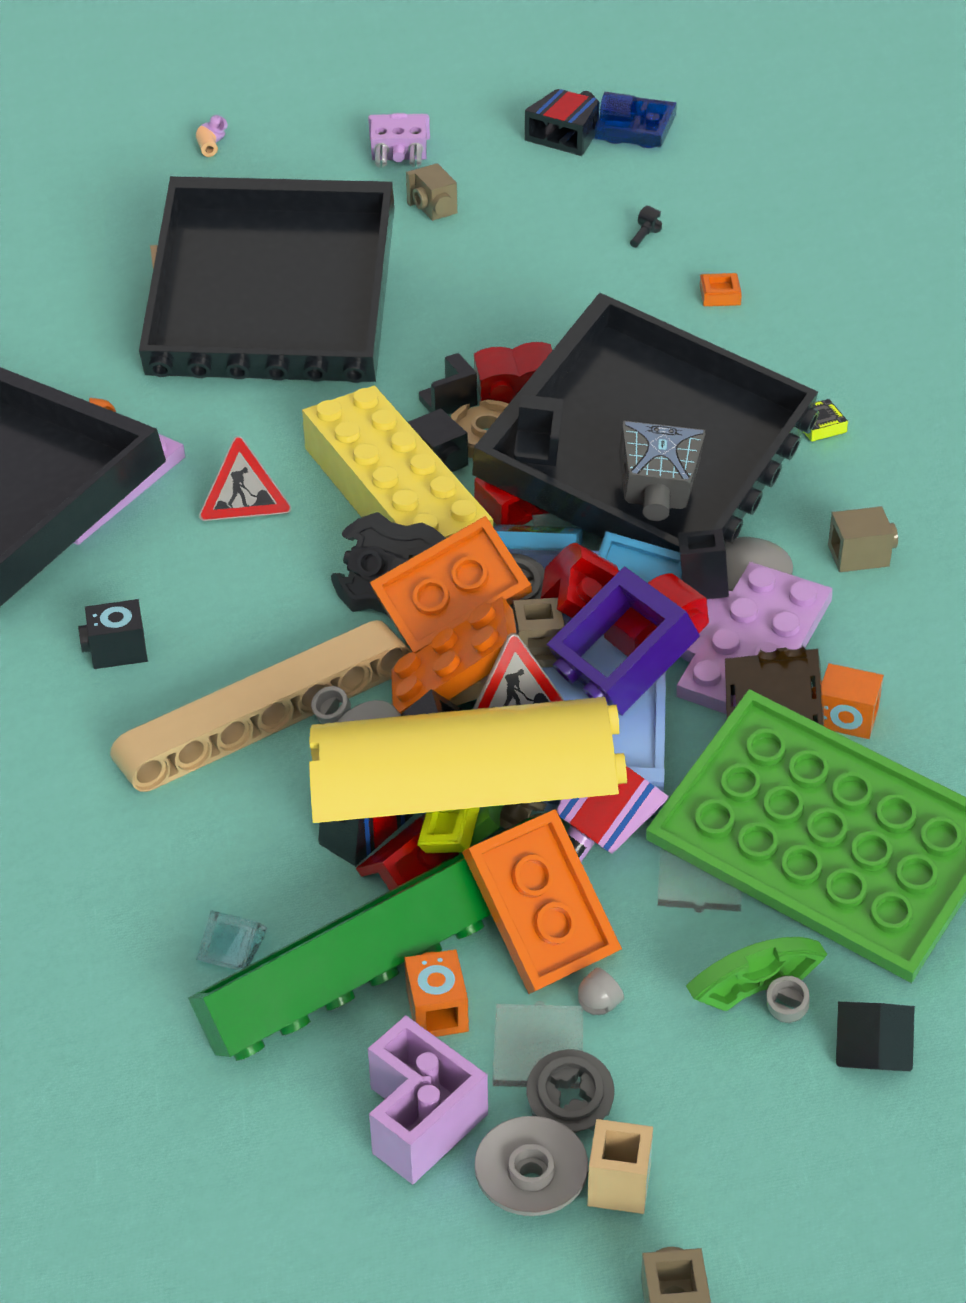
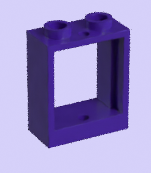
M624 566L546 645L556 658V661L552 664L554 669L567 682L573 684L578 680L584 685L582 690L589 698L605 697L607 704L617 705L618 713L623 715L700 635L684 609ZM631 607L657 626V628L606 677L581 656Z

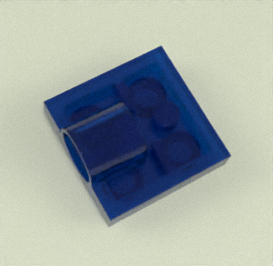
M604 92L600 106V118L595 126V139L606 140L612 144L623 142L637 144L643 148H661L676 116L677 102Z

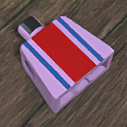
M626 766L627 783L618 784L619 794L562 799L556 811L561 818L571 824L567 834L582 862L595 842L613 854L665 803L669 796Z

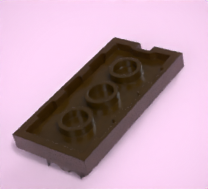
M802 644L801 648L794 650L785 647L777 648L773 652H764L760 649L758 655L725 659L727 719L736 708L733 707V695H735L737 706L750 689L824 726L821 664L818 649L806 650ZM812 687H816L817 699H812Z

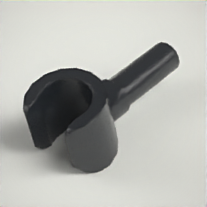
M649 205L641 209L637 220L641 228L630 241L632 247H638L645 236L651 231L654 233L661 231L662 222L657 219L661 216V211Z

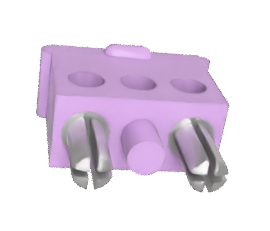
M393 113L368 116L372 160H375L377 167L380 168V160H382V168L387 165V160H394L395 162L410 160L412 167H415V160H417V167H419L422 160L427 159V140L430 139L429 115Z

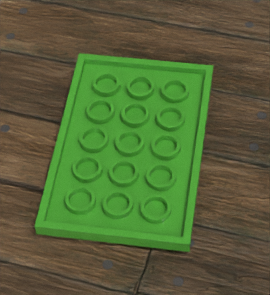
M750 689L646 829V840L910 983L914 981L966 899L965 796Z

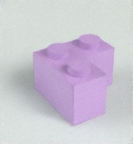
M405 1015L368 1048L371 1089L385 1099L369 1113L372 1154L413 1185L488 1115V1074Z

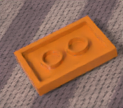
M486 516L370 582L375 595L413 653H417L431 644L433 638L442 630L447 628L453 629L467 620L470 614L480 605L485 603L491 604L500 597H503L511 605L513 600H520L533 592L530 582Z
M500 597L491 604L485 603L480 605L470 614L467 620L453 629L447 628L442 630L433 638L431 644L417 653H408L397 661L394 668L391 669L392 702L400 714L431 689L447 700H450L490 674L507 636L510 633H516L513 609L507 601Z
M556 809L471 846L462 852L528 994L622 950Z

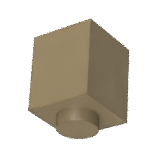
M882 506L832 512L828 547L839 572L890 567L892 549L897 548L898 532L896 525L889 523Z

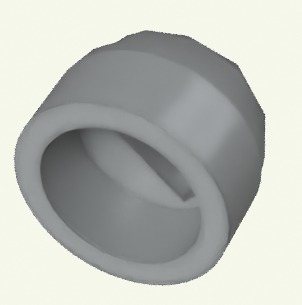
M328 686L315 694L311 707L319 722L324 724L337 722L346 712L351 710V703L344 690L336 686Z
M595 968L582 980L578 988L580 1005L584 1011L592 1015H604L612 1011L624 1000L623 991L618 983L601 968Z
M782 976L775 979L769 985L766 994L767 1007L772 1016L784 1023H793L801 1020L807 1013L810 1004L809 990L806 984L799 978ZM778 998L781 1002L787 1004L790 1007H793L794 1009L776 1003L775 1001Z

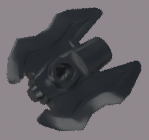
M379 512L358 518L342 532L344 538L351 541L357 540L356 546H353L351 551L347 550L343 558V563L347 565L349 575L348 577H345V574L333 573L331 575V581L338 597L352 612L371 609L385 613L389 617L372 590L370 582L446 538L435 528L421 522L408 526L396 524L389 521Z

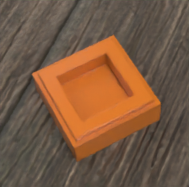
M737 273L700 275V291L703 306L741 305L742 293Z

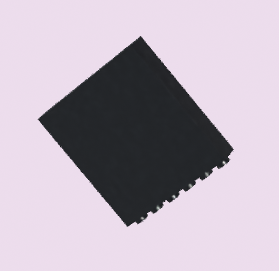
M170 176L139 346L144 374L158 377L186 376L196 378L311 380L315 382H376L395 210L393 183L385 181Z
M599 292L474 446L472 475L602 539L607 531L679 552L678 533L722 529L724 543H733L743 526V517L746 513L753 515L758 508L763 496L762 490L764 487H772L775 484L782 469V461L785 458L788 460L793 458L799 447L801 434L803 432L809 434L813 429L819 415V411L814 409L818 391ZM521 394L564 399L556 466L521 463L514 459ZM623 421L705 430L700 464L687 506L683 509L670 508L669 516L664 520L653 521L647 519L643 515V505L628 503L624 499L619 461Z
M1 367L0 607L166 462L157 428Z

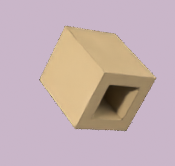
M596 1119L589 1162L587 1206L644 1214L651 1168L653 1126Z

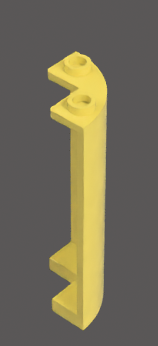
M605 697L313 724L310 728L309 737L312 761H309L313 823L619 794L618 784L627 783V772L624 753H614L612 735L620 733L617 705H607Z

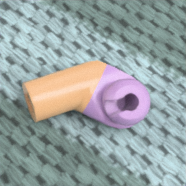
M219 115L212 116L210 122L202 124L196 131V140L202 154L206 157H212L217 153L218 147L216 143L223 139L225 129L228 127L226 119Z

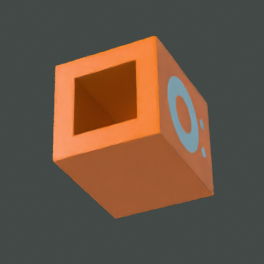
M828 663L822 681L824 726L834 732L870 739L879 710L884 675ZM812 687V699H817L816 687Z
M457 950L426 952L421 955L404 957L406 992L412 1020L435 1037L469 1032L468 996Z

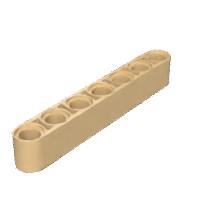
M379 620L368 622L123 733L114 741L110 756L136 790L141 792L154 790L315 715L311 707L312 699L319 690L325 687H339L344 690L348 698H351L390 680L391 669L394 668L400 658L411 653V651L384 622Z

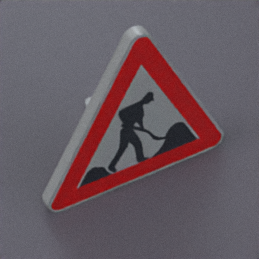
M241 436L234 437L199 513L200 519L202 521L289 513L291 511L290 503Z
M510 633L500 650L473 709L565 700L518 634Z

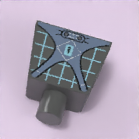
M623 421L619 461L624 499L628 503L643 505V515L653 521L666 519L669 516L670 508H685L700 464L705 430Z

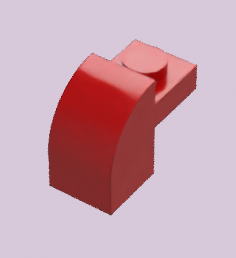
M578 543L569 544L545 567L541 599L558 598L557 610L573 618L619 572L616 564Z

